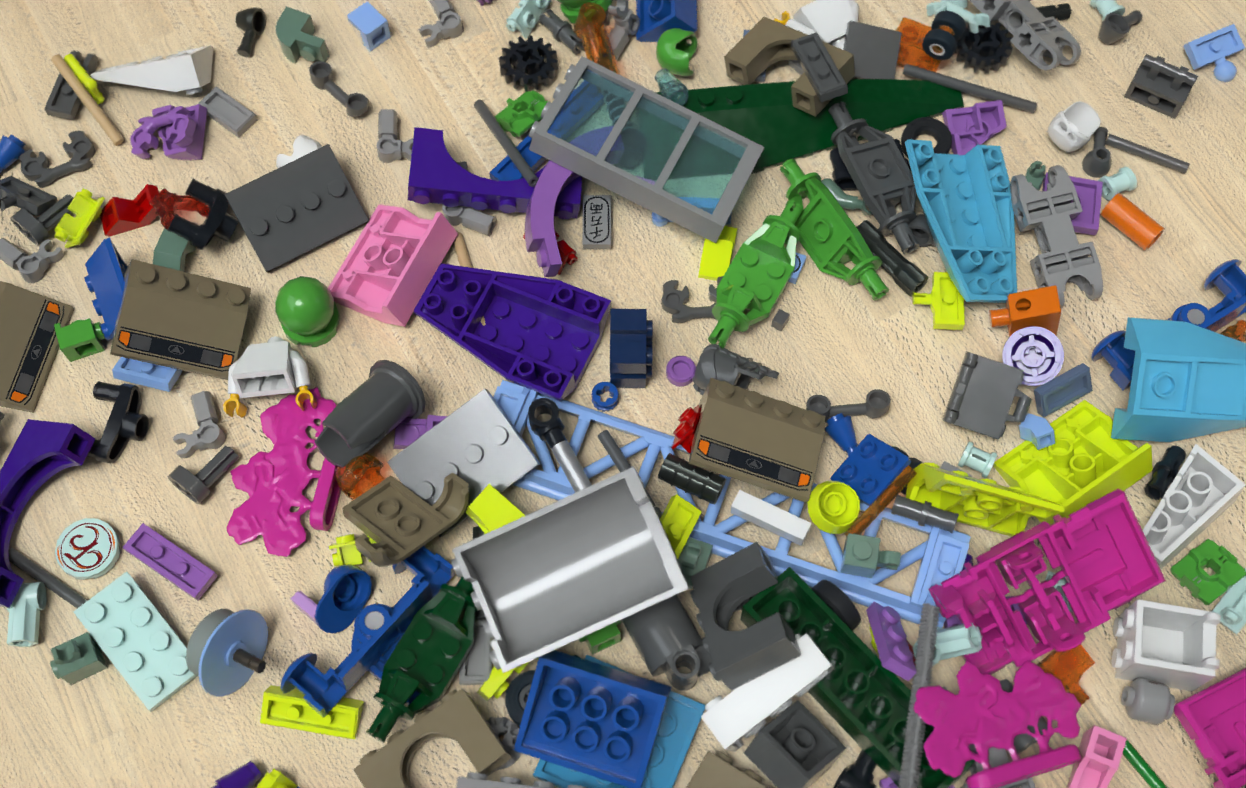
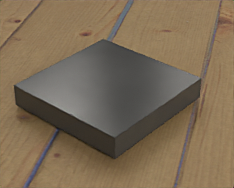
M849 21L843 50L854 54L855 75L852 79H894L902 32Z

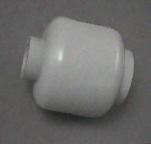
M1137 678L1130 686L1124 687L1121 703L1126 706L1129 718L1159 725L1165 719L1168 720L1172 716L1175 698L1174 695L1170 694L1167 685Z

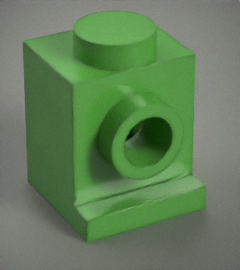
M89 318L86 320H76L65 327H62L60 323L54 324L60 350L70 362L105 351L102 339H105L100 322L93 323Z

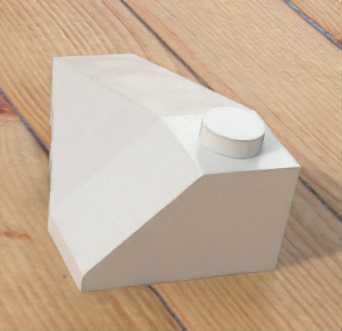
M210 45L180 51L177 54L166 56V59L158 56L141 61V64H138L136 61L108 67L91 73V77L94 80L172 92L185 90L187 95L203 91L202 86L211 82L213 48Z

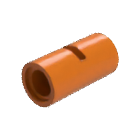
M1121 193L1115 195L1100 214L1145 251L1156 242L1165 230V228Z

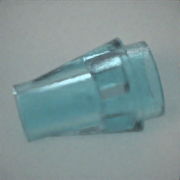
M668 69L659 70L655 75V80L661 96L683 106L688 100L687 86L673 76Z

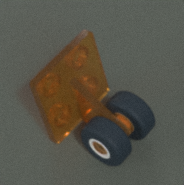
M941 11L937 13L931 27L904 17L896 30L902 32L897 65L904 68L907 63L936 72L942 60H947L953 56L957 48V41L961 39L966 29L964 19L955 12Z

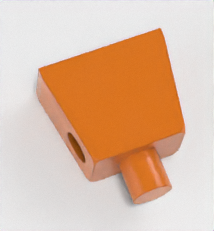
M1057 285L1007 295L1006 308L989 310L991 327L1007 326L1009 337L1017 330L1029 326L1043 327L1057 336L1061 316Z

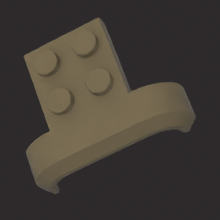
M452 472L444 478L443 492L440 498L431 506L390 475L342 508L344 517L365 533L355 539L357 550L378 567H388L403 561L461 518L468 505L469 484ZM369 537L377 543H370Z

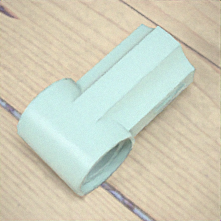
M43 582L22 583L10 608H6L9 612L8 645L33 647V645L38 644L40 610L45 609L47 601L46 588Z
M971 622L972 626L967 629L963 624L944 629L938 627L937 636H935L937 640H935L936 648L934 649L935 655L933 656L934 660L932 662L934 663L932 666L936 665L940 660L979 652L982 649V635L978 626H974ZM917 642L913 646V653L915 657H917L915 655L917 653L916 649H918L916 647L918 645Z

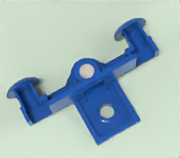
M1238 259L1226 261L1216 267L1206 278L1204 283L1205 290L1216 286L1225 295L1219 304L1209 310L1198 303L1183 305L1177 308L1171 318L1167 320L1184 321L1216 332L1246 312V275L1239 268L1242 261ZM1124 330L1113 332L1103 338L1095 346L1091 355L1092 361H1097L1104 357L1113 368L1110 377L1122 391L1131 386L1135 358L1134 350L1123 348L1126 333Z
M425 545L403 561L394 564L393 571L395 574H400L408 569L415 575L411 580L412 587L392 608L383 604H372L366 606L357 614L352 637V652L335 670L331 667L323 674L314 666L317 661V655L315 653L304 654L297 658L285 671L281 680V691L288 693L295 688L304 695L306 703L324 718L367 670L381 681L385 663L417 611L440 592L439 589L442 584H447L455 575L453 565L438 553L434 555L425 548ZM415 691L406 703L409 705L420 693Z

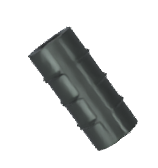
M670 453L665 458L658 474V479L684 490L685 493L688 492L699 497V500L703 499L712 504L717 502L726 482V479L713 474L712 471L709 472L703 468L691 465L684 458L681 459Z

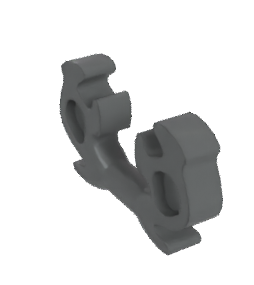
M84 131L71 132L68 136L72 143L67 144L63 142V148L71 158L70 161L54 168H48L50 164L45 154L39 152V157H36L33 150L30 149L19 157L21 171L27 180L35 181L39 188L47 187L57 178L93 167L90 161L95 154L93 144L86 137Z
M723 276L717 278V285H719ZM671 280L663 284L661 305L664 311L673 314V323H684L691 319L699 318L716 319L712 314V309L716 303L711 306L689 307L684 305L689 301V289L687 286H684L683 291L676 290L678 288L677 280ZM712 284L709 286L708 295L710 301L716 302L717 288H714Z

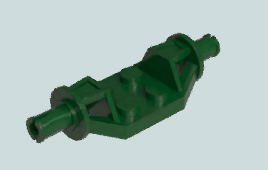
M463 577L460 578L456 587L442 584L439 589L440 592L417 611L385 663L379 692H376L373 696L382 708L370 728L366 731L373 738L377 737L378 741L385 743L387 736L399 717L413 720L415 714L439 702L473 647L475 616L478 610L471 597V592L475 591L471 582L464 580ZM464 608L466 609L462 623L460 625L458 623V620ZM415 691L420 693L407 707L404 706Z

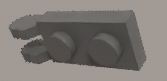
M72 50L70 54H73L81 64V53ZM88 53L82 67L91 77V73L95 72L98 65V58L96 54ZM59 73L46 103L45 111L50 116L74 120L81 100L61 73Z

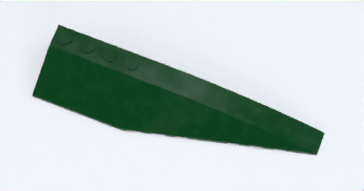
M851 79L847 83L848 93L833 98L817 116L793 107L791 86L795 81L655 92L763 146L764 149L751 174L764 171V167L774 164L776 167L780 166L789 159L800 156L802 158L812 156L813 152L822 149L828 151L837 148V145L833 144L831 136L838 127L828 112L829 108L836 103L840 105V102H844L853 120L865 119L868 126L884 133L892 131L893 127L903 124L908 125L917 118H934L941 116L947 109L964 107L960 91L924 80ZM636 108L637 129L646 140V147L641 156L643 179L656 182L684 131ZM860 135V136H859L858 138H856V139H857V141H860V140H863V139H865V138ZM691 136L667 181L733 175L740 159Z

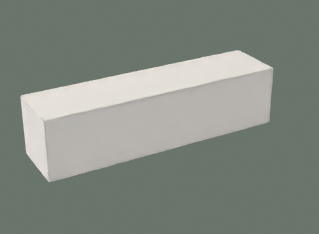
M739 490L731 506L730 513L802 546L811 527L810 522Z

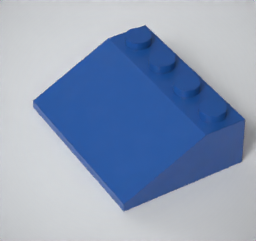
M556 650L540 656L538 659L514 751L628 788H641L663 719L671 686Z

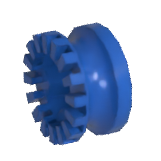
M600 382L595 385L592 390V403L594 407L599 411L602 410V412L613 410L618 403L617 387L610 382ZM604 391H609L610 397L613 398H607L606 402H602L599 395H602Z

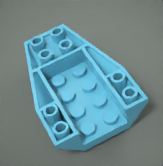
M907 139L905 146L917 196L940 258L955 287L966 302L1006 303L1007 295L1017 293L1014 211L1011 201L1010 181L1001 146L978 144L965 155L934 153L932 141Z
M1128 317L1123 348L1135 351L1128 408H1115L1111 438L1174 442L1246 427V343L1184 321Z

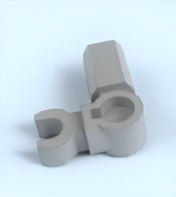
M429 0L439 21L435 25L428 24L419 28L422 37L431 35L424 39L428 48L435 46L442 38L459 37L464 29L458 13H455L449 0Z
M616 0L617 6L609 5L608 7L609 13L614 16L615 28L607 36L600 51L601 53L608 54V59L612 61L619 58L630 39L629 34L634 35L639 29V17L634 15L632 10L628 8V0Z
M382 109L379 111L378 158L384 163L402 160V158H407L411 161L413 138L407 142L397 140L398 114L393 109Z
M442 206L444 217L453 226L462 223L466 228L490 236L496 225V217L473 208Z
M0 239V259L14 270L19 271L22 278L28 283L40 281L44 276V271L49 268V264L60 261L64 253L60 247L56 248L53 252H49L53 248L51 240L47 239L40 244L37 253L34 252L31 256H28L7 239Z
M202 391L191 396L195 417L200 428L193 431V434L180 433L173 437L174 442L177 444L187 442L184 449L176 451L180 458L191 457L198 449L201 451L207 448L218 449L225 442L224 431L216 425L218 417L212 395L208 391Z

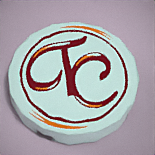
M85 518L76 521L68 526L57 540L55 549L57 563L65 573L78 580L101 577L113 568L119 558V536L108 523L100 519Z

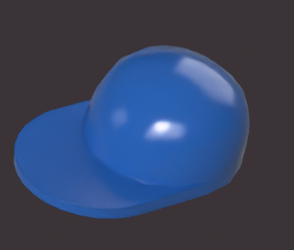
M348 564L339 565L327 574L324 581V595L318 602L315 611V621L321 630L327 633H337L346 629L354 621L371 594V579L364 570Z

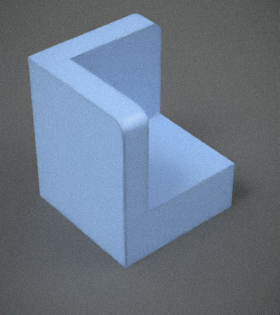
M368 1L347 15L348 21L360 31L363 45L370 52L391 38L388 21Z

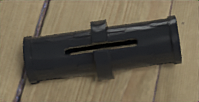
M1174 445L1171 448L1168 447L1162 460L1155 464L1152 470V478L1144 489L1146 495L1155 500L1162 499L1170 483L1177 476L1178 469L1186 457V453L1181 447Z

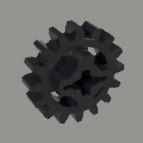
M990 21V27L987 28L979 25V32L972 33L969 30V24L966 23L964 34L957 41V48L954 52L958 53L956 61L964 60V68L966 69L971 65L974 67L975 73H977L979 68H983L985 73L989 72L990 67L995 71L999 70L1000 64L1005 65L1013 49L1010 42L1012 38L1007 37L1009 31L1007 29L1001 31L999 29L1001 23L998 22L992 25Z
M529 35L528 40L524 41L520 36L516 44L510 40L509 49L502 48V56L499 57L501 76H505L507 84L513 82L514 89H518L522 85L527 92L529 86H533L537 91L539 90L540 83L548 86V78H555V70H558L557 52L552 51L551 43L544 45L543 38L541 37L537 41H533V36Z

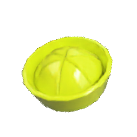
M825 481L818 484L811 491L807 502L808 513L812 522L820 530L829 534H842L849 531L857 523L860 514V500L856 492L849 485L839 481Z

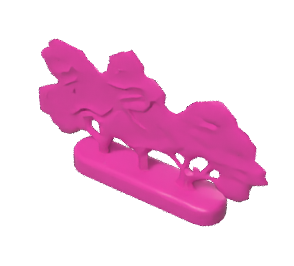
M318 387L308 389L317 401L315 409L311 406L310 399H306L303 402L304 411H302L295 401L296 394H289L281 399L277 405H273L262 412L260 415L262 431L274 444L273 449L269 453L262 451L256 453L250 458L248 464H241L230 471L236 489H241L249 495L248 500L234 509L227 525V533L234 538L238 545L253 541L258 535H262L268 554L288 557L291 549L297 548L306 541V532L300 523V517L308 509H311L309 520L313 529L328 531L331 528L347 466L344 468L335 466L325 457L321 471L310 470L307 466L308 455L317 446L314 443L315 440L309 438L306 434V428L308 426L314 428L317 431L315 437H318L324 429L322 422L336 407L333 400L321 397ZM314 419L321 420L320 426L313 422ZM309 442L314 444L312 448H305ZM312 478H319L314 499L311 502L302 496V490L309 484ZM291 506L300 507L297 512H290L289 510Z
M967 660L956 676L960 689L958 695L943 689L940 685L921 687L917 690V701L914 704V711L925 723L934 727V731L923 746L931 768L934 770L940 768L945 774L956 778L961 775L967 761L971 759L977 761L984 770L966 779L968 788H998L1051 772L1082 760L1078 747L1074 744L1052 749L1048 745L1051 736L1055 732L1070 739L1078 737L1080 725L1076 714L1081 707V703L1077 701L1074 694L1065 691L1061 680L1052 674L1045 673L1041 667L1030 661H1026L1016 672L1012 692L1003 691L998 679L989 674H981L979 669ZM1041 716L1047 717V730L1042 729L1044 735L1040 734L1038 728V721ZM1052 720L1057 721L1058 727L1053 729ZM1028 725L1035 728V734L1028 729ZM1023 733L1031 735L1038 742L1039 754L1020 759L1013 744L1014 738ZM969 744H974L978 753H972ZM995 747L1008 750L1013 762L991 768L989 764V748Z

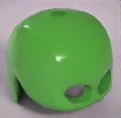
M672 28L663 32L656 46V57L659 65L665 71L685 77L694 74L689 69V60L693 57L697 48L695 33L680 28ZM687 39L692 40V44H688Z

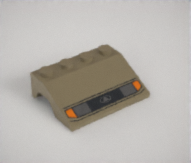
M132 259L124 274L125 286L115 324L110 355L228 380L229 368L237 360L248 314L251 288Z
M0 281V407L34 413L60 347L54 324L60 323L62 327L68 326L74 308L73 306Z
M710 378L699 403V407L702 409L692 441L689 464L807 503L810 498L823 443L826 416L791 405L785 401L761 395L755 391L731 385L725 381Z

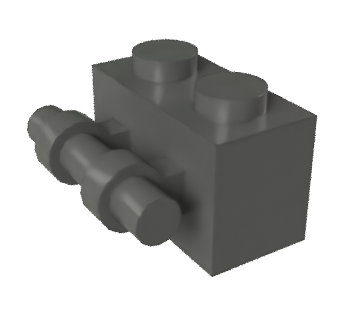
M1146 54L1124 97L1175 119L1198 76L1188 72L1189 69L1181 66L1178 68L1164 62L1165 58L1160 56L1155 58Z

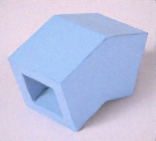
M1028 413L1024 422H1021L1019 425L1020 438L1032 442L1037 450L1055 444L1054 430L1045 418Z

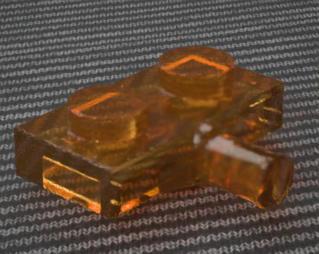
M1081 644L1067 651L1058 652L1054 650L1037 664L1045 673L1052 674L1061 680L1065 691L1068 690L1069 693L1074 694L1077 701L1081 704L1090 698L1078 681L1083 673L1095 662Z

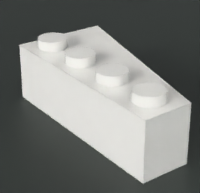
M1197 444L1193 447L1177 476L1142 530L1160 569L1164 568L1237 500L1246 485Z
M807 633L802 637L799 634L795 635L801 656L733 689L725 698L721 696L714 698L704 707L707 712L700 717L725 750L736 752L744 745L740 740L743 736L749 738L752 735H756L765 727L764 725L767 723L765 719L768 716L774 718L780 715L793 703L791 698L795 695L797 697L803 696L835 669Z

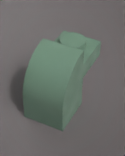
M286 6L276 24V34L284 56L295 64L300 56L308 61H327L329 53L325 40L313 36L315 29L311 15Z

